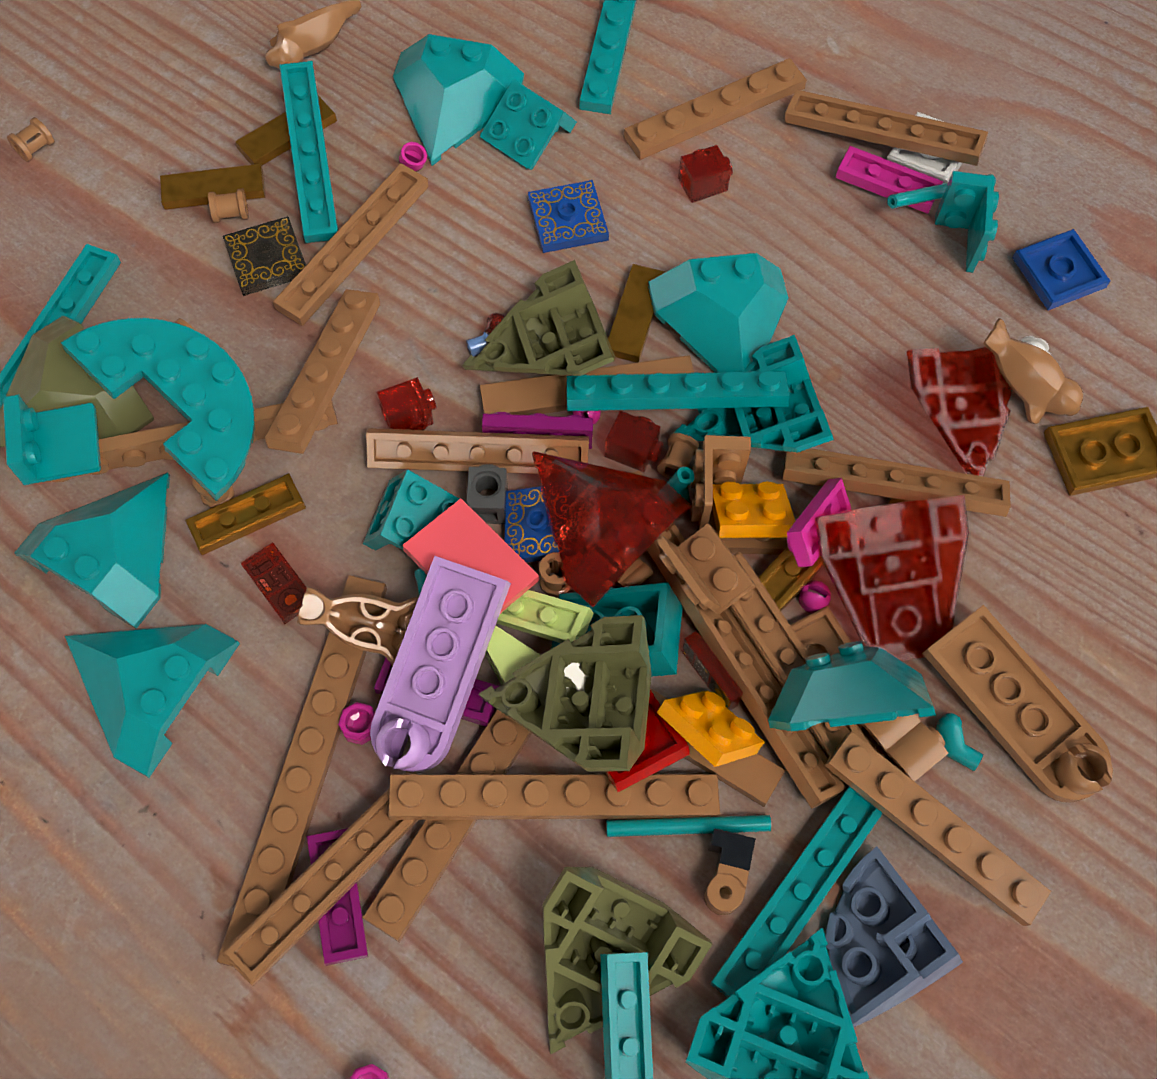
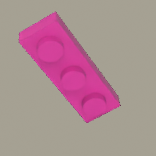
M849 146L835 177L886 198L892 194L943 183L941 180L853 146ZM935 200L908 206L929 214Z
M842 478L828 479L787 532L788 548L794 553L798 567L814 565L852 512Z

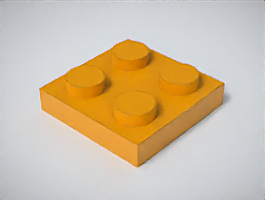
M768 481L759 484H739L736 482L713 484L712 511L720 538L787 537L788 530L796 520L784 484Z
M708 690L664 700L657 711L671 727L714 767L755 755L765 742L755 733L754 727L748 721L737 717L726 707L725 701L719 695Z

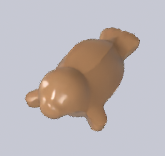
M349 0L332 4L295 20L280 23L277 25V35L270 40L272 48L265 54L267 63L280 69V64L302 62L304 57L328 48L339 35L345 20L360 11L362 7L359 0Z
M998 318L993 326V330L990 331L983 344L994 354L1003 378L1023 400L1028 421L1038 424L1045 412L1066 416L1076 415L1080 411L1083 401L1081 386L1076 381L1064 376L1059 364L1048 352L1027 342L1011 338L1004 321Z
M308 587L303 595L297 623L300 625H324L344 643L360 650L386 656L393 667L419 597L410 598L402 603L366 594H352L330 599L318 590Z

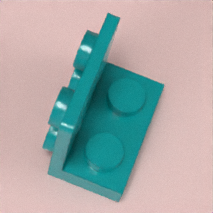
M513 79L481 132L480 137L527 169L532 170L554 133L558 132L560 127L571 133L577 121L557 106Z
M953 171L935 213V225L968 229L966 272L973 273L978 261H984L988 241H994L997 233L998 220L993 219V213L997 209L999 192L994 191L995 176Z
M19 394L3 397L7 465L23 485L83 475L101 470L96 408L92 403L36 413L33 408H28Z
M407 469L389 480L363 544L375 551L388 544L403 550L402 545L460 498Z

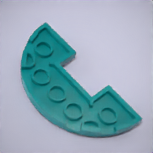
M128 318L104 322L86 328L61 342L64 351L113 399L144 377L190 422L163 443L165 451L216 501L227 492L237 480L246 464L245 460L254 440L255 414L252 396L244 375L224 349L205 335L189 327L150 318Z

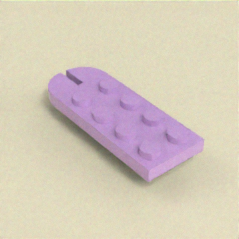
M434 556L371 724V743L377 756L385 766H391L394 769L408 772H423L434 768L446 757L511 585L510 582ZM410 736V749L407 752V754L402 757L406 743Z

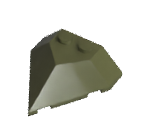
M575 260L542 274L534 283L537 289L526 301L519 300L485 339L487 345L476 358L471 355L462 366L465 370L581 376L615 361V355Z
M61 316L32 335L6 397L19 394L28 408H33L36 413L92 403L96 408L99 439L138 432L154 420L153 415L134 386H131L117 398L113 399L64 351L61 342L84 330L80 323ZM3 404L0 408V447H6Z
M643 615L603 617L590 625L592 627L591 631L573 642H570L569 639L565 640L513 672L515 677L496 689L490 686L478 694L483 700L586 771H630L645 748L652 673L645 619Z
M564 867L542 904L550 1054L566 1047L565 1041L586 1030L590 1034L603 1027L600 954L648 952L649 994L651 996L672 984L677 988L690 981L711 948V940L665 903L594 867Z

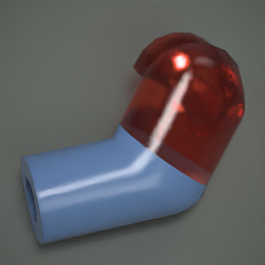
M500 313L491 314L487 318L484 334L466 340L470 355L477 356L487 345L485 339L503 320L504 315Z

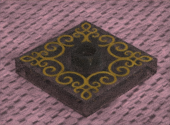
M288 216L223 235L243 296L291 282L306 266Z

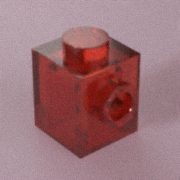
M718 145L698 149L693 153L681 156L678 179L691 203L728 191L733 168L730 159L727 156H723Z
M418 377L377 392L380 408L389 429L425 430L428 426L434 424L432 410L437 408L434 397L429 388L423 390Z
M620 410L605 440L604 457L645 473L649 462L656 463L664 443L659 441L661 426L656 425L647 417H636Z

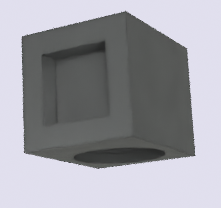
M493 464L469 467L466 504L487 524H505L506 492L508 490L507 469L499 468ZM485 489H493L496 491L493 495L483 496L479 494L482 490Z

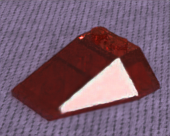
M965 495L902 501L837 511L815 517L820 557L863 646L880 647L900 661L924 658L925 656L922 653L953 629L969 538Z

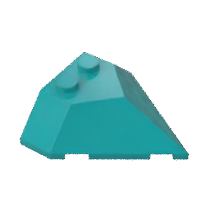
M428 34L401 52L393 75L394 83L402 95L406 110L420 141L426 149L431 166L440 161L441 154L452 146L457 148L486 126L513 79L522 85L524 81V73L493 45Z
M758 253L689 259L648 283L654 315L663 324L667 322L681 335L680 340L715 373L744 372L745 368L753 362L752 355L760 347L770 343L789 299L781 268Z
M795 335L760 347L752 355L753 362L744 370V372L785 371L789 390L788 407L699 408V415L688 426L682 424L674 432L691 436L697 441H704L705 435L751 437V447L796 453L834 440Z
M167 472L39 523L14 554L45 574L50 571L96 599L107 612L137 629L160 600L161 596L159 580L160 567L164 559L168 509L166 507V494L170 484V474Z
M207 624L65 636L113 757L150 778L173 744L164 734L206 672L209 671L219 676L240 645L237 640Z
M855 641L840 645L838 647L839 653L833 655L820 653L805 658V665L791 669L768 722L770 728L800 731L822 722H828L830 727L891 721L897 717L919 714V717L936 716L921 673L880 647L863 646L861 641Z
M823 928L743 985L725 1001L701 1016L685 1063L706 1079H869L868 1072H864L856 1046L858 1040L836 970L832 968L826 949L828 943Z

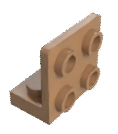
M705 435L702 449L695 450L694 466H692L694 480L691 483V488H695L694 500L692 499L691 522H698V530L709 522L713 506V483H742L751 452V437Z
M709 523L678 547L664 536L657 540V543L663 550L659 554L660 559L672 574L676 573L682 580L686 581L681 586L683 591L694 605L699 604L704 611L709 608L720 614L756 587Z

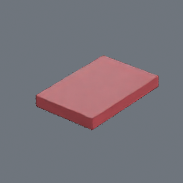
M461 498L402 545L403 551L426 574H428L434 556L510 582L511 585L500 614L539 581V575Z

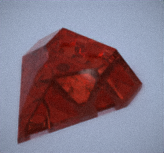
M986 347L969 351L940 352L939 348L906 351L912 393L920 401L964 472L984 477L988 462L995 460L1011 412L1007 405L1011 393L1014 392L1003 378L994 354Z
M535 451L532 453L535 468H538L542 483L541 492L555 545H558L563 564L561 569L564 581L592 607L619 582L624 573L665 531L668 532L692 507L665 480Z

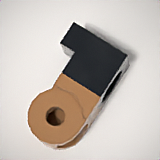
M716 828L713 830L708 851L719 853L714 878L709 882L704 892L705 903L713 913L728 915L741 905L745 895L756 838Z

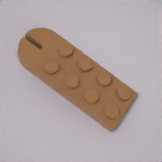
M984 605L922 653L1045 795L1060 802H1077L1103 790L1102 787L1111 783L1113 768L1110 752L1104 740Z

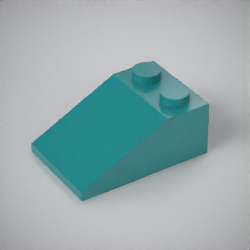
M668 582L559 594V599L583 605L592 610L594 615L586 633L592 630L590 625L603 617L643 615L646 625L651 677L677 675L683 606ZM552 641L551 649L561 643Z

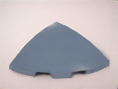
M875 847L853 868L842 885L844 892L835 912L830 913L826 930V940L828 943L826 947L829 950L830 962L833 970L837 972L853 1027L869 1021L902 1003L963 963L959 953L932 920L924 906L880 849Z

